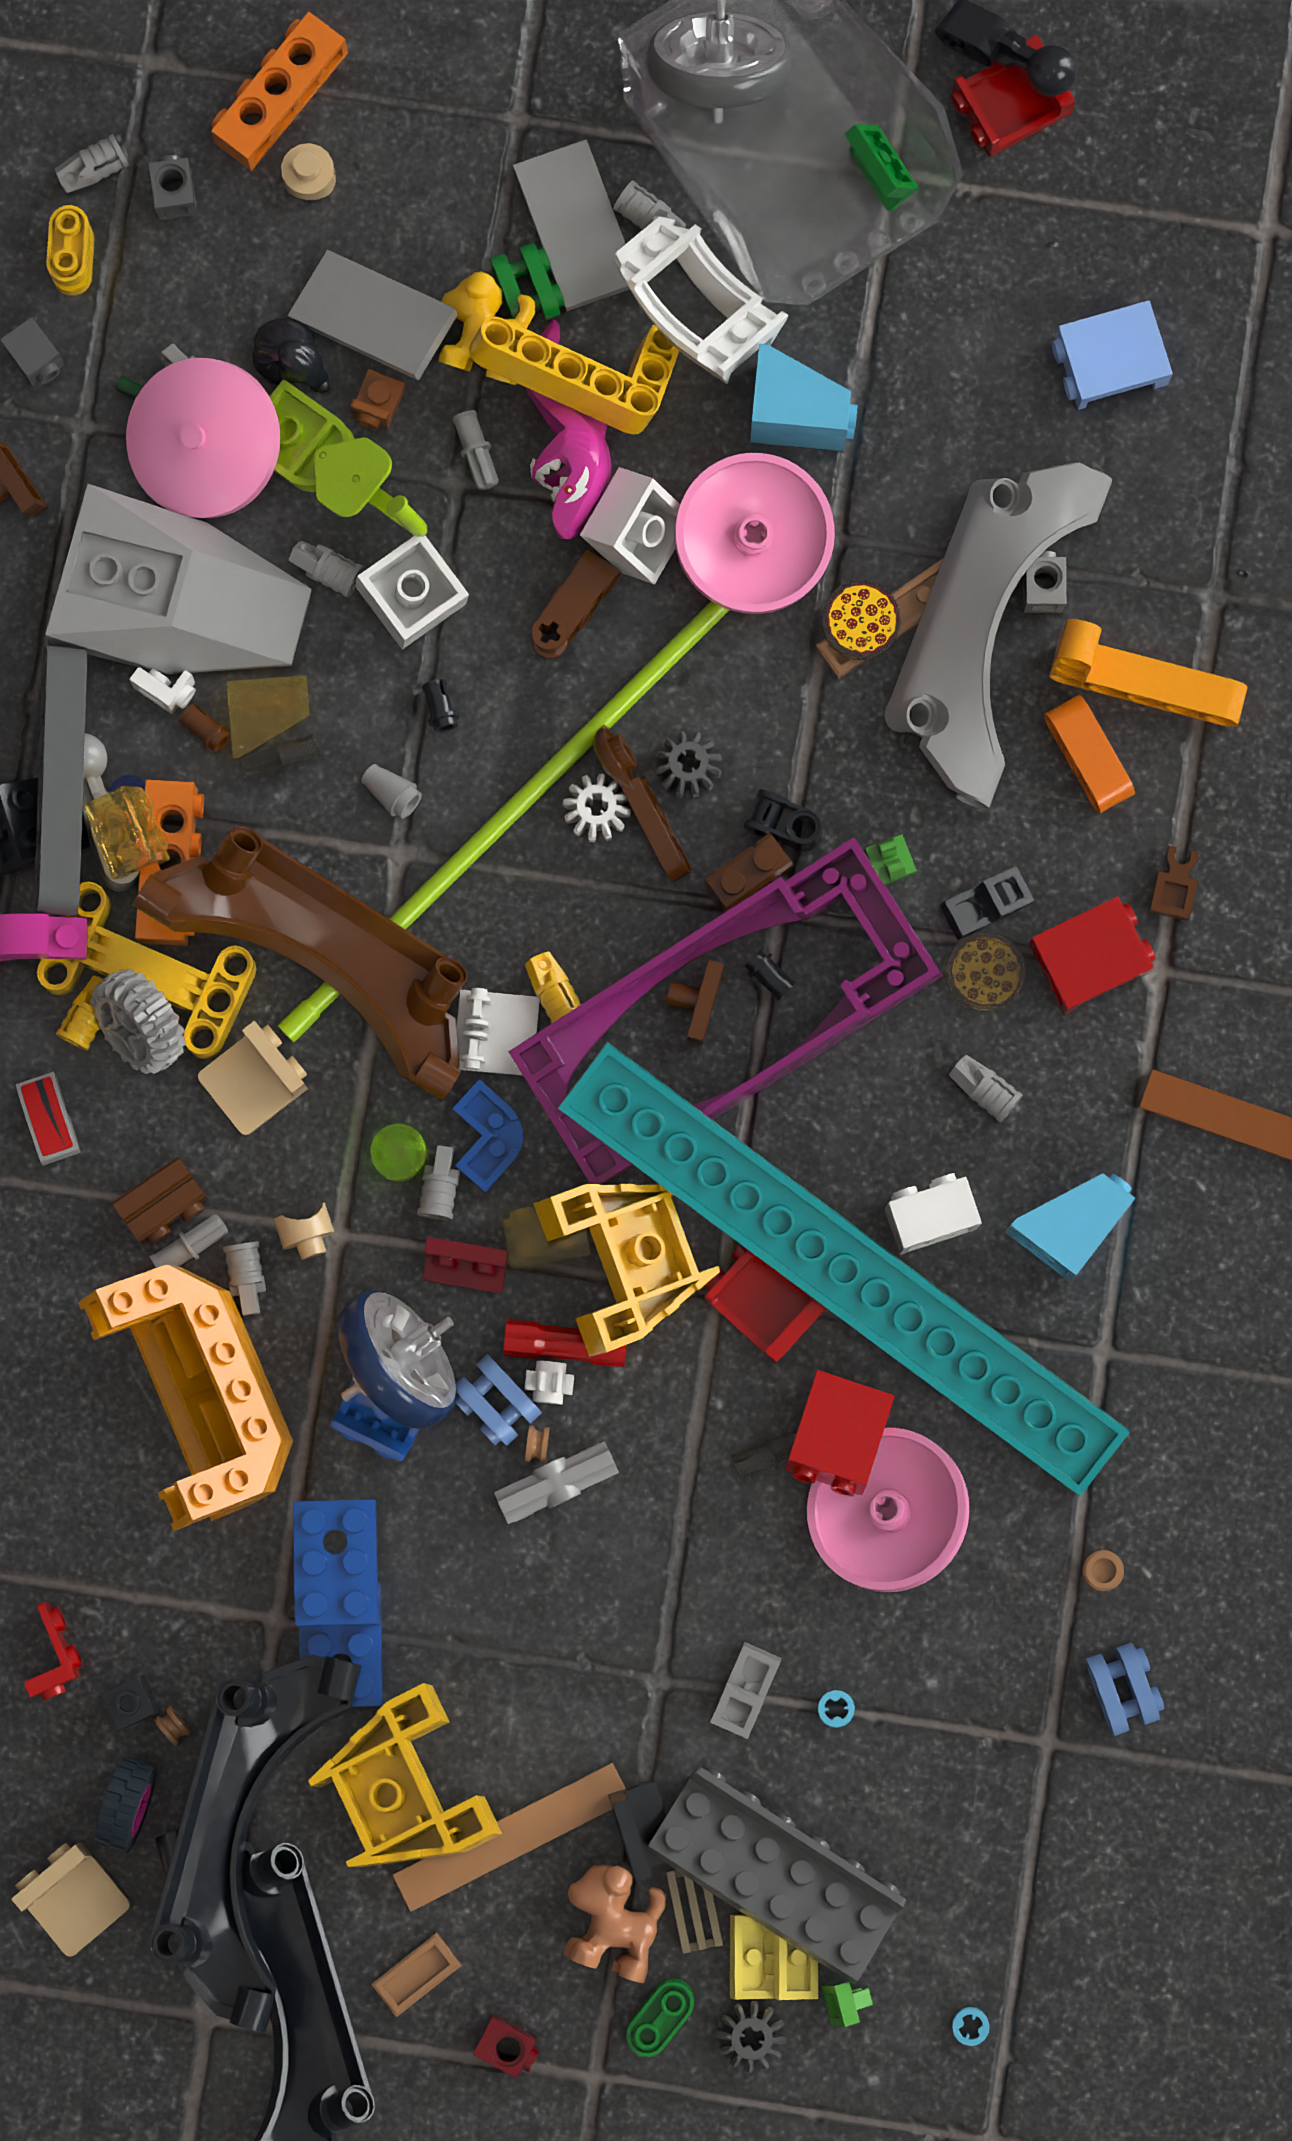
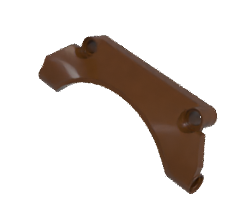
M243 826L231 829L211 862L202 856H198L158 871L154 875L151 874L131 904L172 931L213 933L249 941L273 950L307 968L326 981L359 1011L382 1041L398 1074L441 1102L459 1077L461 1071L459 1070L456 1018L447 1013V1010L467 981L468 974L464 966L261 838L252 829Z

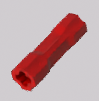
M507 1319L504 1356L531 1359L548 1357L589 1361L594 1365L625 1367L627 1345L589 1357L579 1328L548 1326L535 1321Z

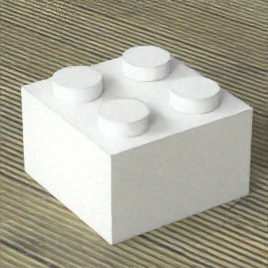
M619 467L580 536L612 565L621 570L623 574L655 585L676 548L674 531L680 504L653 478Z
M413 536L359 574L355 584L357 590L402 650L465 606L469 596L426 536Z
M955 1173L932 1180V1183L929 1184L930 1189L918 1192L916 1186H912L893 1193L892 1201L888 1202L884 1210L900 1255L974 1231L982 1224L967 1177L956 1179Z

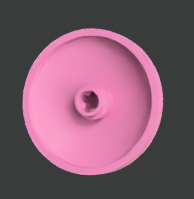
M211 358L182 360L165 367L155 374L136 397L129 414L126 429L128 459L141 487L156 503L165 509L194 518L226 516L240 510L253 501L264 489L273 474L280 450V427L277 413L262 385L242 368Z
M744 453L727 457L703 471L690 485L681 501L674 531L679 562L694 587L713 603L731 611L747 614H763L783 609L794 604L809 593L822 577L829 564L835 537L830 505L816 481L798 465L784 458L764 453Z
M900 1428L884 1429L867 1486L862 1495L843 1496L832 1491L831 1485L815 1481V1483L811 1484L807 1502L809 1532L813 1544L823 1561L843 1579L861 1588L876 1592L908 1590L924 1584L938 1575L958 1552L966 1534L969 1520L968 1491L956 1463L940 1446L930 1439L913 1431Z

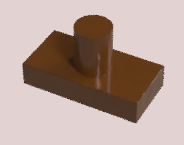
M0 442V504L12 496L22 513L37 517L49 507L8 445Z
M708 960L701 989L671 982L666 1005L694 1012L687 1035V1042L703 1045L724 970L723 963Z

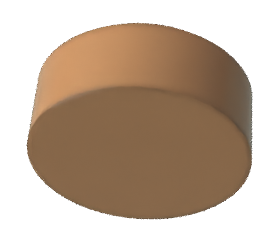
M1107 1550L1095 1551L1085 1559L1082 1566V1575L1087 1585L1092 1589L1109 1591L1116 1588L1122 1581L1124 1566L1121 1559L1115 1553Z

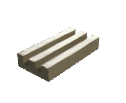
M675 1869L666 1871L683 1954L710 1947L723 1946L713 1894L703 1888L713 1938L705 1939L693 1881ZM683 1876L697 1941L690 1943L676 1878Z

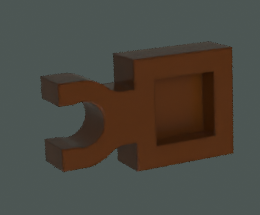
M1169 845L1165 857L1168 873L1160 871L1157 873L1149 912L1188 921L1198 882L1196 879L1188 878V874L1197 863L1199 852L1191 850L1188 863L1179 864L1175 860L1177 847Z

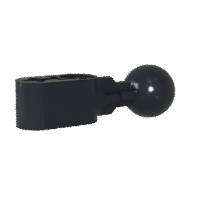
M957 0L935 29L937 37L946 46L986 67H993L996 63L1007 69L1016 66L1025 71L1029 85L1040 95L1046 97L1062 95L1071 88L1077 74L1076 63L1073 56L1066 49L1056 45H1048L1035 50L1028 46L1026 38L1016 34L1014 28L1006 20L968 0Z

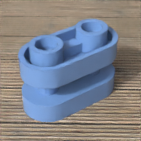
M486 1354L475 1364L484 1374L473 1384L464 1376L456 1382L457 1397L455 1403L467 1416L474 1411L485 1422L479 1429L495 1446L500 1441L507 1446L518 1436L517 1432L511 1427L518 1418L523 1415L531 1424L542 1412L499 1365ZM494 1385L511 1402L500 1414L483 1397Z
M1132 1642L1115 1648L1117 1661L1106 1664L1101 1653L1085 1659L1089 1677L1113 1737L1129 1731L1127 1718L1139 1715L1143 1725H1147L1160 1720L1159 1711L1165 1709L1158 1688L1156 1686L1150 1688L1145 1672L1150 1671L1146 1654L1142 1647L1135 1649ZM1124 1676L1132 1699L1121 1703L1113 1679Z

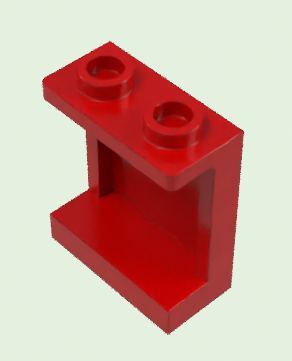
M1038 35L1027 39L1028 46L1035 50L1044 47ZM994 64L993 67H988L967 79H964L962 75L955 78L953 93L950 95L956 111L959 115L965 114L972 126L969 130L975 144L980 149L984 147L990 157L1071 115L1075 104V99L1070 90L1055 97L1040 95L1029 85L1025 71L1016 66L1007 69L999 64Z
M1119 896L1032 937L1029 942L1063 1014L1079 1008L1081 1004L1141 975L1145 976L1154 969L1152 964L1156 960L1154 951L1146 938L1140 940L1134 928L1138 924L1136 915L1129 903L1122 904Z
M741 1245L731 1256L737 1262L726 1273L720 1269V1272L704 1285L709 1290L704 1299L776 1364L827 1308Z
M817 1370L785 1470L792 1472L793 1478L804 1483L813 1484L815 1481L831 1485L832 1491L843 1496L862 1495L867 1486L895 1395Z

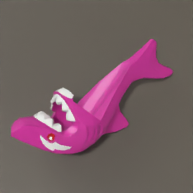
M552 320L540 336L559 344V323L556 320ZM525 387L545 421L557 435L543 450L538 459H532L530 464L531 478L538 485L553 490L551 494L554 503L552 522L559 538H575L584 529L610 484L612 463L605 440L608 425ZM561 463L565 464V466L557 473L549 477H544L543 474H549L550 469L557 471L560 468Z

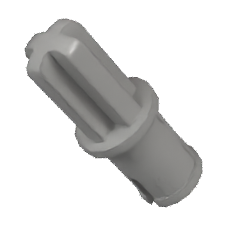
M475 410L457 414L453 417L452 421L455 424L463 447L461 456L462 458H467L476 487L479 490L490 489L497 485L499 481L489 453L491 444L490 442H485Z
M212 1215L186 1234L182 1231L178 1233L180 1238L156 1254H152L150 1258L156 1268L166 1264L180 1267L193 1257L195 1260L199 1259L198 1254L226 1236L228 1229L218 1215Z

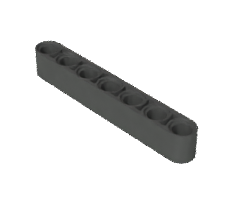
M46 645L43 651L34 911L39 914L76 916L79 908L87 651L82 648Z

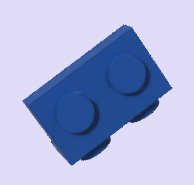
M352 1379V1381H351L349 1387L352 1386V1385L355 1383L353 1379ZM362 1392L348 1401L343 1399L339 1410L330 1423V1427L338 1430V1433L345 1439L360 1441L374 1448L378 1455L386 1459H396L398 1461H403L412 1448L420 1430L397 1423L382 1412Z

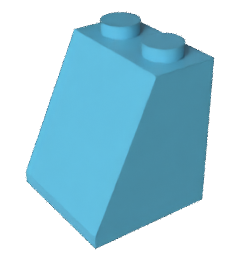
M759 344L750 442L844 451L846 439H854L858 405L850 404V390L768 344Z
M1102 1173L1018 1217L1006 1229L1005 1233L1064 1279L1070 1281L1082 1269L1135 1200V1197L1129 1194L1132 1188L1123 1179L1115 1174L1107 1177Z

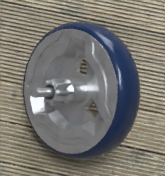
M370 1290L350 1299L339 1313L336 1330L340 1350L355 1383L341 1393L342 1398L348 1401L362 1392L387 1416L409 1428L425 1429L441 1422L453 1409L457 1397L454 1372L441 1346L440 1336L454 1325L452 1319L447 1317L435 1326L428 1324L403 1301L383 1291Z

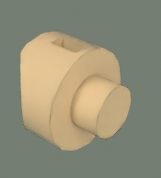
M311 143L299 144L290 149L284 156L281 165L282 178L289 194L304 200H317L328 196L333 191L336 183L333 160L329 153L321 146Z
M325 1203L319 1205L309 1219L296 1220L281 1215L273 1220L283 1250L297 1247L301 1260L310 1259L327 1252L322 1238L333 1234L334 1229Z

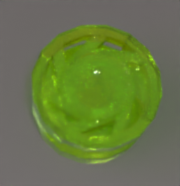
M398 1123L386 1126L373 1138L370 1148L372 1163L379 1174L390 1181L398 1183L410 1181L420 1175L427 1163V1145L420 1133L409 1125Z

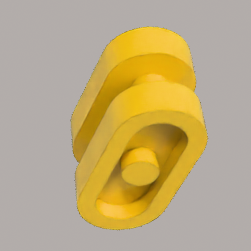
M65 205L56 209L49 220L46 264L56 288L65 295L76 296L85 292L92 281L94 233L83 210L73 205Z

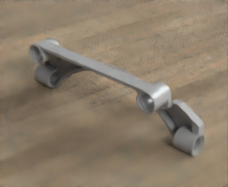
M1080 462L1025 472L1022 474L1019 483L1007 478L977 480L971 485L892 696L886 706L885 721L888 727L896 732L915 733L922 737L919 748L946 786L957 792L956 798L976 808L989 809L1005 767L1004 757L993 722L990 701L991 656L1002 613L1020 578L1049 546L1070 532L1097 522L1112 483V479L1108 475L1091 469ZM910 710H911V713H912L911 720H910V717H909Z

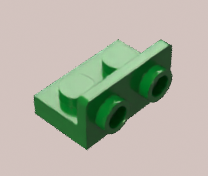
M854 124L844 133L851 144L848 150L887 211L897 209L919 189L879 125Z

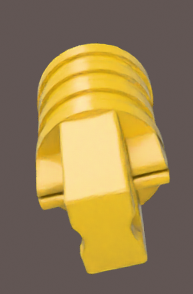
M549 951L536 955L525 963L535 994L539 997L542 1007L545 1008L551 1024L581 1005L578 996L574 992V988L569 983L567 975Z
M92 976L83 991L75 998L71 1009L67 1012L66 1018L61 1023L60 1029L58 1028L56 1035L85 1051H88L91 1041L94 1040L96 1032L99 1031V1022L93 1016L96 1010L91 1005L90 1000L93 997L92 991L104 979L98 976Z

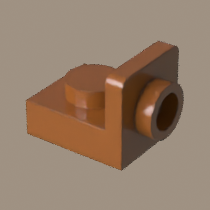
M368 369L357 398L352 399L350 404L351 414L353 417H356L355 421L359 425L371 430H377L378 426L389 430L405 391V383Z

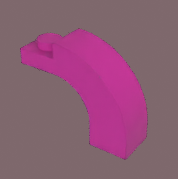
M0 914V962L13 959H86L87 918L49 917V914Z

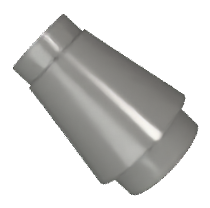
M377 764L371 765L361 779V783L367 787L391 816L398 815L402 819L408 817L421 800L422 794L416 790L417 785L381 768Z

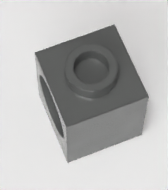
M166 155L160 157L158 162L149 163L154 207L159 221L198 215L192 170L188 157L181 158L178 155ZM178 179L183 182L176 191L169 192L163 189L165 183L169 180Z
M33 317L0 339L6 352L32 387L39 383H49L59 375L60 368L65 365L59 352Z

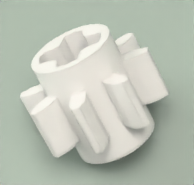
M536 1361L535 1371L526 1370L524 1389L526 1391H533L532 1402L562 1405L563 1394L572 1395L574 1375L566 1374L565 1363Z

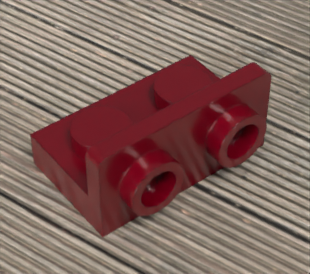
M427 1237L424 1251L426 1260L423 1271V1279L425 1281L492 1293L502 1292L509 1256L507 1250Z

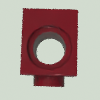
M493 2014L473 2055L517 2078L521 2069L529 2073L540 2050L533 2047L537 2036ZM504 2037L516 2039L520 2044V2053L511 2059L502 2057L497 2050L499 2040Z

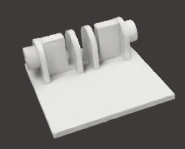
M472 988L471 991L460 990L457 1018L459 1070L523 1076L508 1051L537 1033L539 997L487 992L488 990L483 988Z

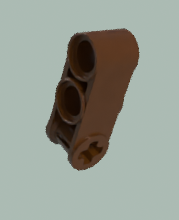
M587 549L573 567L569 577L557 588L547 607L532 627V646L534 651L544 659H555L561 656L577 633L589 622L601 600L613 589L622 571L592 550ZM553 631L556 632L557 642L552 639L547 643L543 642L542 633L550 635Z

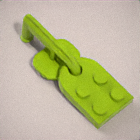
M283 379L269 396L275 407L280 427V450L274 472L298 489L316 492L318 501L340 517L356 515L368 502L413 536L424 537L428 532L427 525L408 505L407 499L402 495L393 498L379 488L392 469V460L389 454L368 438L354 439L351 431L339 418Z

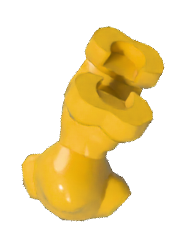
M482 271L474 272L465 278L455 289L445 293L441 302L455 308L458 312L456 319L462 321L464 327L461 340L456 345H445L439 354L438 362L469 372L474 362L469 352L470 344L482 323L490 317H497L495 314L502 304L501 288L492 276ZM521 294L517 297L520 312L515 319L505 320L527 329L535 314V302L530 296ZM488 369L486 371V377L511 385L517 384Z

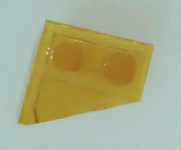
M306 675L227 681L233 758H241L310 716Z

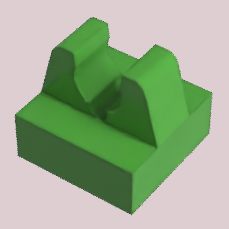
M903 834L869 846L864 850L885 885L917 872Z
M835 1981L821 1985L831 2026L847 2027L860 2023L857 2010L873 2005L869 1988L851 1990L850 1982Z

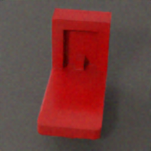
M50 1602L40 1603L37 1605V1608L61 1666L24 1682L29 1696L36 1697L41 1695L43 1701L66 1692L64 1684L81 1677L78 1668L83 1666L75 1645L71 1644L68 1646L62 1630L67 1629V1625L58 1606L52 1608Z

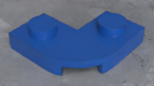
M479 1079L453 1108L457 1115L481 1135L480 1139L455 1166L482 1191L487 1193L517 1159L522 1148L523 1131L515 1111Z

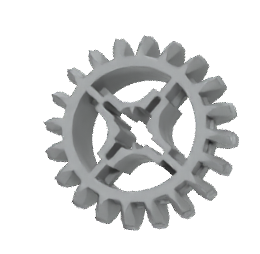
M121 969L104 978L92 991L91 1005L96 1010L93 1016L99 1022L98 1028L105 1035L104 1040L109 1041L113 1051H117L121 1055L122 1061L129 1062L133 1069H140L145 1074L150 1072L155 1074L172 1065L184 1053L183 1046L186 1043L185 1038L182 1036L184 1029L178 1023L179 1016L171 1008L172 1003L165 999L163 991L159 992L155 988L154 982L151 980L147 981L143 974L140 972L136 974L131 969L126 971Z

